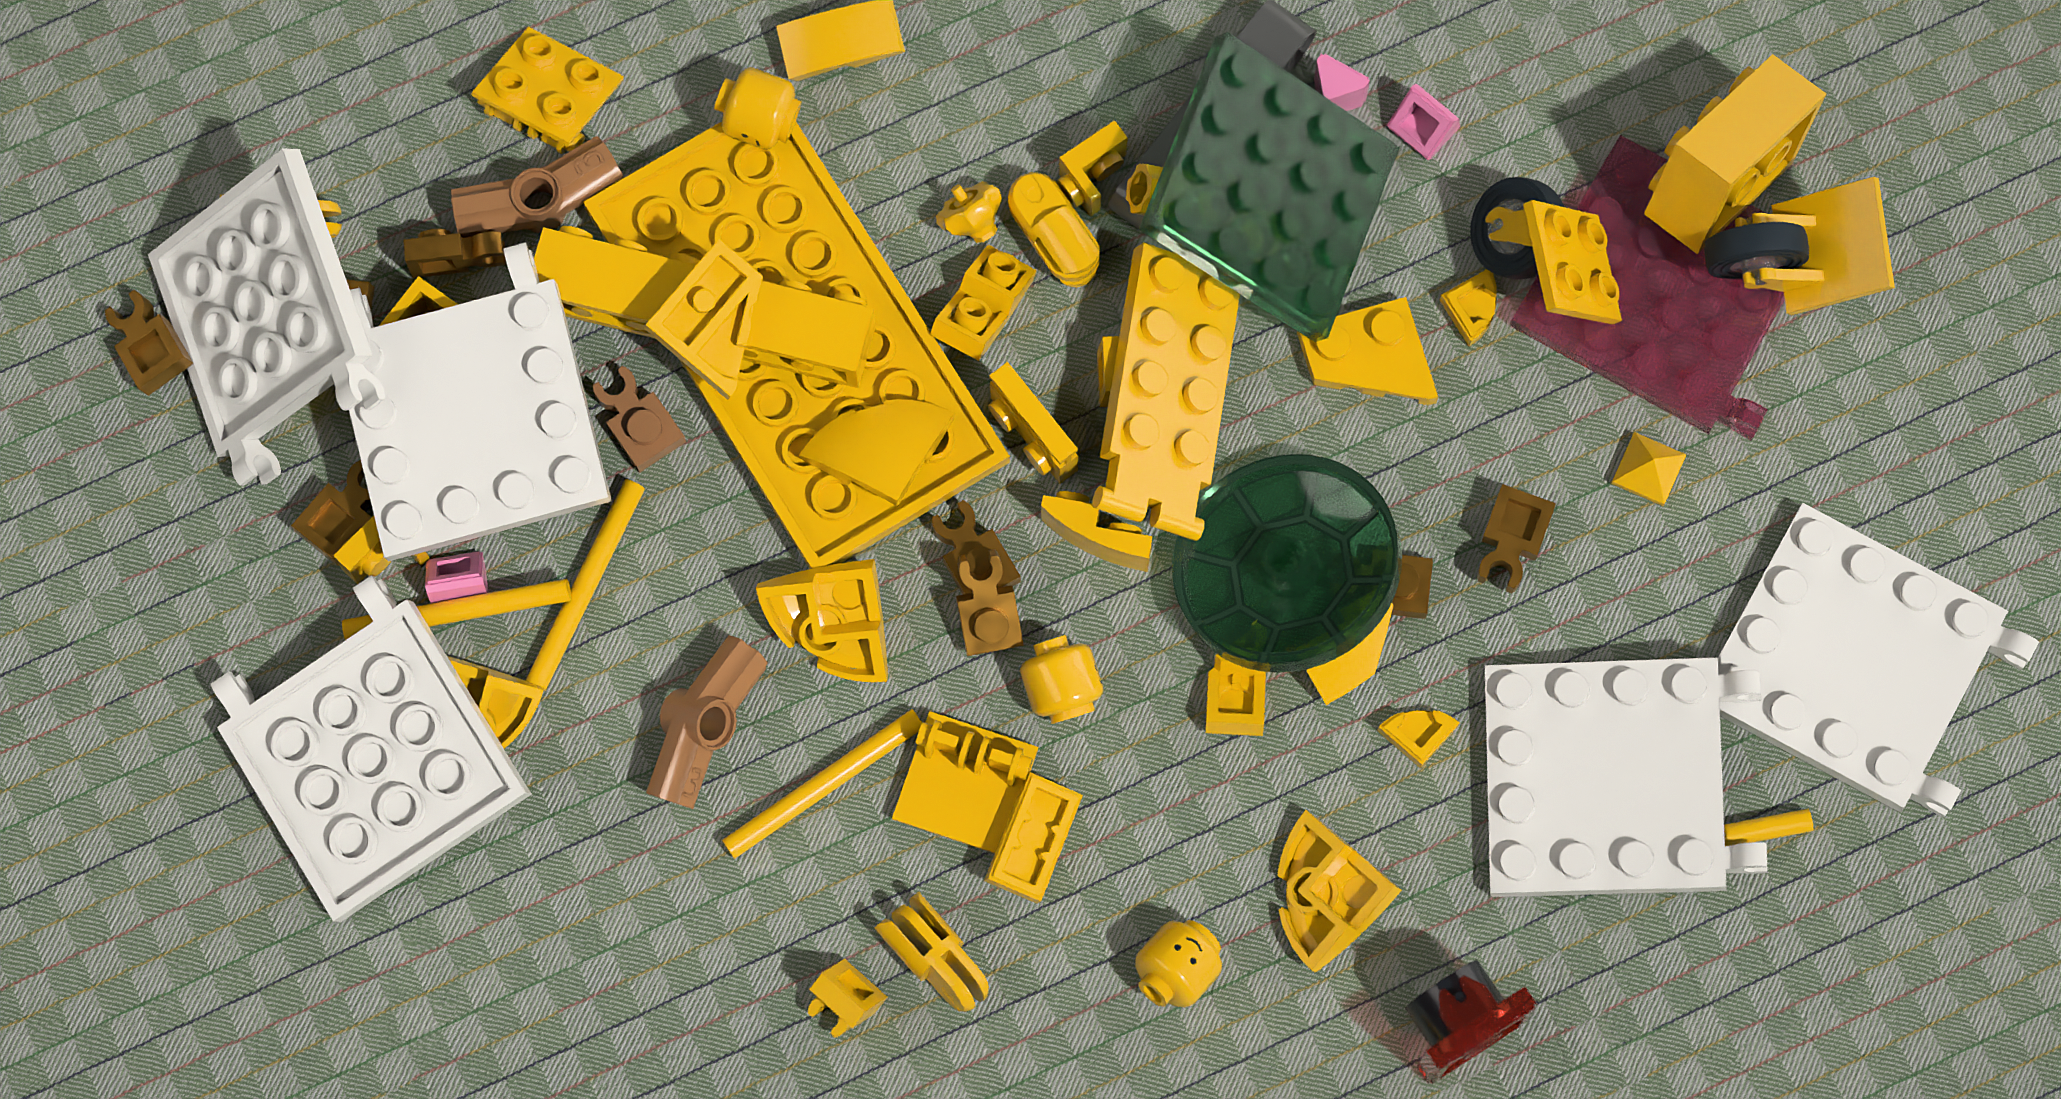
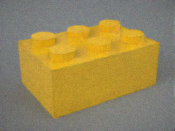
M1773 54L1756 70L1750 66L1746 67L1733 82L1727 97L1722 99L1719 96H1715L1702 110L1697 119V124L1692 129L1684 125L1671 138L1664 150V153L1669 156V160L1662 165L1649 183L1648 188L1654 193L1644 214L1698 254L1704 249L1705 241L1708 238L1723 231L1793 164L1826 93Z

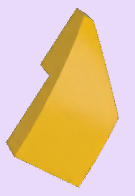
M1385 590L1342 613L1348 626L1339 631L1348 643L1356 639L1375 619L1388 594ZM1392 603L1381 622L1361 643L1335 660L1306 670L1325 705L1347 694L1375 674L1391 618ZM1330 636L1298 652L1302 664L1326 657L1339 649Z
M1257 622L1251 627V633L1230 650L1227 647L1224 650L1238 658L1260 664L1268 644V631L1258 626ZM1216 654L1214 668L1208 672L1205 733L1263 736L1266 672L1236 665Z

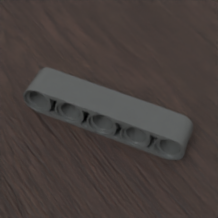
M1267 0L1126 175L1112 195L1108 208L1153 241L1160 237L1172 221L1131 213L1129 202L1125 199L1128 179L1134 174L1136 166L1138 164H1149L1209 176L1304 56L1315 38L1316 30L1274 0Z

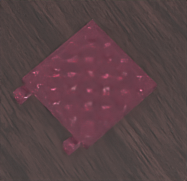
M1620 135L1576 210L1599 215L1600 223L1606 231L1608 240L1606 251L1612 276L1619 288L1618 304L1622 321L1616 324H1608L1547 312L1538 275L1513 316L1510 327L1707 434H1710L1716 421H1719L1752 441L1768 409L1751 400L1735 398L1731 395L1785 303L1784 292L1765 288L1748 289L1744 287L1743 279H1722L1711 276L1706 267L1704 249L1696 254L1648 218L1644 212L1654 193L1648 188L1649 183L1656 172L1668 160ZM1750 204L1736 218L1742 217L1752 220L1753 213L1766 212ZM1735 219L1723 231L1735 228Z

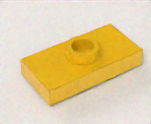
M1030 772L1022 784L984 881L1036 904L1041 902L1083 795Z

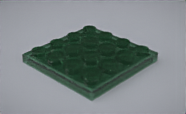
M1225 32L1214 38L1139 230L1312 341H1321L1329 337L1400 147L1229 32Z

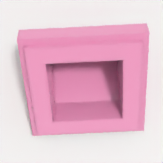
M1320 54L1317 59L1314 76L1321 120L1363 106L1367 98L1370 82L1369 77L1327 54Z
M1415 83L1386 126L1429 161L1460 128V122L1456 115Z
M478 551L428 559L426 561L425 588L430 603L489 593L483 552Z

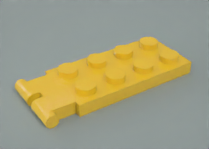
M1145 242L1133 249L1100 451V458L1110 462L1106 486H1099L1096 489L1092 500L1093 508L1141 522L1147 513V508L1150 507L1149 524L1151 527L1194 541L1200 539L1204 530V520L1195 517L1199 490L1211 485L1243 277Z

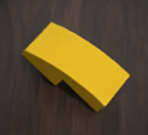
M893 0L863 2L810 15L776 26L788 79L800 81L844 66L857 68L905 52Z
M988 244L965 272L959 290L935 318L930 335L979 361L1013 314L1032 283L1037 270L1017 260L1013 255L1002 252Z
M1059 491L1056 493V497L1043 495L1041 520L1059 536L1083 551L1105 561L1148 572L1153 536L1142 535L1143 530L1140 527L1127 523H1110L1108 529L1098 527L1100 510L1093 508L1090 498L1084 494Z

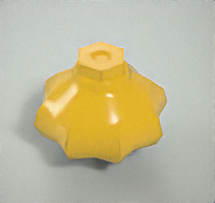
M981 181L968 188H962L960 184L955 185L951 189L955 197L944 202L943 209L936 216L937 225L944 231H949L952 235L970 236L975 243L987 241L995 235L998 229L995 225V215L1002 199L999 189L985 181Z

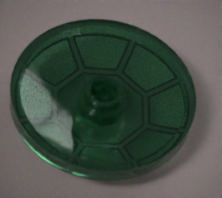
M1289 454L1267 457L1251 462L1229 473L1208 489L1197 502L1195 517L1204 520V530L1200 539L1194 541L1178 535L1175 543L1172 561L1173 586L1179 606L1193 631L1207 647L1222 658L1236 665L1262 672L1281 673L1307 670L1335 660L1361 643L1383 619L1395 597L1402 571L1401 539L1390 509L1381 494L1365 477L1340 462L1314 455Z

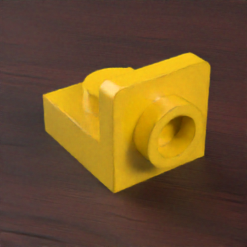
M1115 120L1059 158L1060 178L1057 179V185L1074 208L1082 205L1090 217L1099 212L1101 208V194L1090 179L1095 177L1097 181H1101L1111 176L1123 165V157L1126 156L1128 137Z
M374 516L333 555L341 569L357 584L367 575L369 577L371 575L376 577L391 563V561L384 558ZM427 552L411 555L421 566L430 559Z

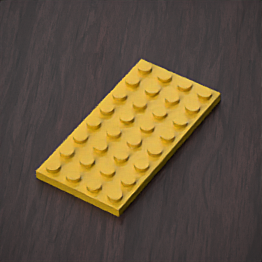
M721 121L583 201V204L606 243L614 244L617 239H625L643 245L647 248V253L668 258L670 253H683L701 260L720 238L763 275L762 281L778 284L782 279L794 280L809 286L812 289L811 293L833 298L835 293H847L865 300L866 306L874 308L876 327L859 388L742 360L737 379L739 380L737 390L727 400L680 360L808 567L812 569L840 564L1010 463V455L936 339L930 335L929 328L797 122L787 143L778 140L773 148L765 150L726 135L722 129ZM904 399L927 402L955 413L953 422L928 464L923 463L898 506L852 481L848 485L799 457L806 444L820 429L851 409L858 411L870 406L884 404L885 400Z

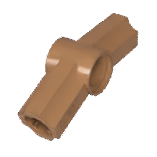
M597 135L544 168L527 169L514 179L451 189V201L457 232L460 233L461 238H468L485 232L505 233L528 229L535 233H542L543 227L555 230L563 223L566 214L583 205V201L623 179V174L609 149ZM546 192L553 196L550 203L541 209H531L525 206L528 198L535 193Z
M728 635L689 689L679 688L672 691L666 697L660 711V724L666 736L646 791L647 794L694 809L713 751L724 747L731 740L737 723L735 711L766 670L768 662L758 650L746 644L742 639Z

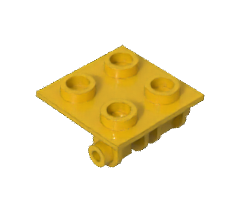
M528 26L472 91L471 96L478 99L477 103L484 107L486 115L490 117L495 116L513 125V129L518 132L528 125V137L536 139L542 133L541 141L556 148V151L563 155L567 151L570 152L583 144L585 135L580 132L621 84L624 76Z
M929 711L926 722H922L916 739L917 748L892 820L995 854L1022 784L1031 772L1039 747Z

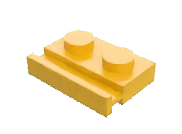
M1006 362L989 375V378L992 380L990 382V395L993 402L988 407L1005 431L1010 432L1015 428L1028 445L1023 448V451L1034 468L1043 476L1050 471L1059 484L1078 471V455L1076 454L1078 448L1012 366Z

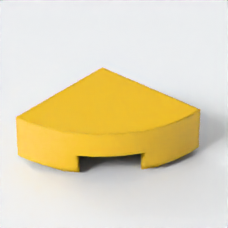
M1487 269L1443 293L1440 297L1441 304L1469 347L1486 333L1496 310V281L1493 273Z
M1414 710L1397 713L1389 717L1378 727L1377 731L1421 769L1459 727L1460 722L1441 711Z

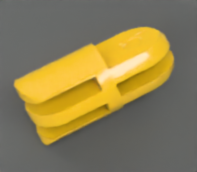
M1036 172L1020 175L1011 185L1008 193V207L1011 215L1056 278H1059L1064 285L1077 288L1087 285L1095 277L1099 266L1098 242L1054 180L1046 174Z
M917 892L909 899L910 907L902 904L892 912L893 922L885 918L874 928L920 981L927 979L945 1001L957 1011H970L975 1008L974 999L982 1002L987 998L989 992L988 982L978 966L961 948L964 944L962 939L922 894Z

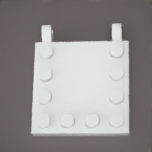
M282 148L148 254L172 326L194 363L187 369L217 456L231 457L232 473L239 485H246L258 475L261 484H268L281 474L278 459L271 450L260 443L259 438L333 384H335L336 399L343 411L350 410L361 401L365 410H371L385 400V392L381 382L363 365V362L372 357L373 354L300 149Z
M526 243L503 248L509 273L515 287L514 290L374 327L367 296L362 295L360 288L350 290L373 354L372 357L363 362V365L379 379L385 392V400L371 410H365L361 401L352 407L349 412L383 555L388 561L612 501L558 284L554 279L539 283L532 251L528 250Z
M1802 503L1718 657V674L1739 670H1760L1761 701L1720 702V716L1898 812L1904 809L1910 798L1931 812L1945 817L1947 812L1952 809L1961 790L1945 780L1925 775L1923 771L1979 665L1988 651L2006 663L2022 670L2026 662L2030 661L2039 641L2021 631L2002 627L2001 624L2008 610Z
M372 575L353 587V590L373 622L255 701L251 688L240 674L234 677L233 673L229 671L211 683L214 693L231 717L219 725L217 729L334 922H342L532 795L415 603L406 599L396 606V601L386 583L382 579L377 581Z
M1718 657L1485 665L1491 897L1727 891L1726 874L1767 873L1766 843L1754 842L1725 846L1720 702L1761 701L1760 670H1739L1718 674Z

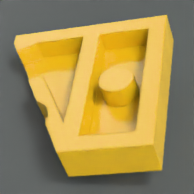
M719 238L643 328L728 400L737 390L739 370L744 349L748 343L752 326L751 319L754 306L758 300L763 275Z
M1406 297L1298 326L1297 335L1313 385L1338 390L1350 387L1357 389L1362 394L1378 397L1390 394L1418 399V404L1423 405L1437 403L1438 394Z

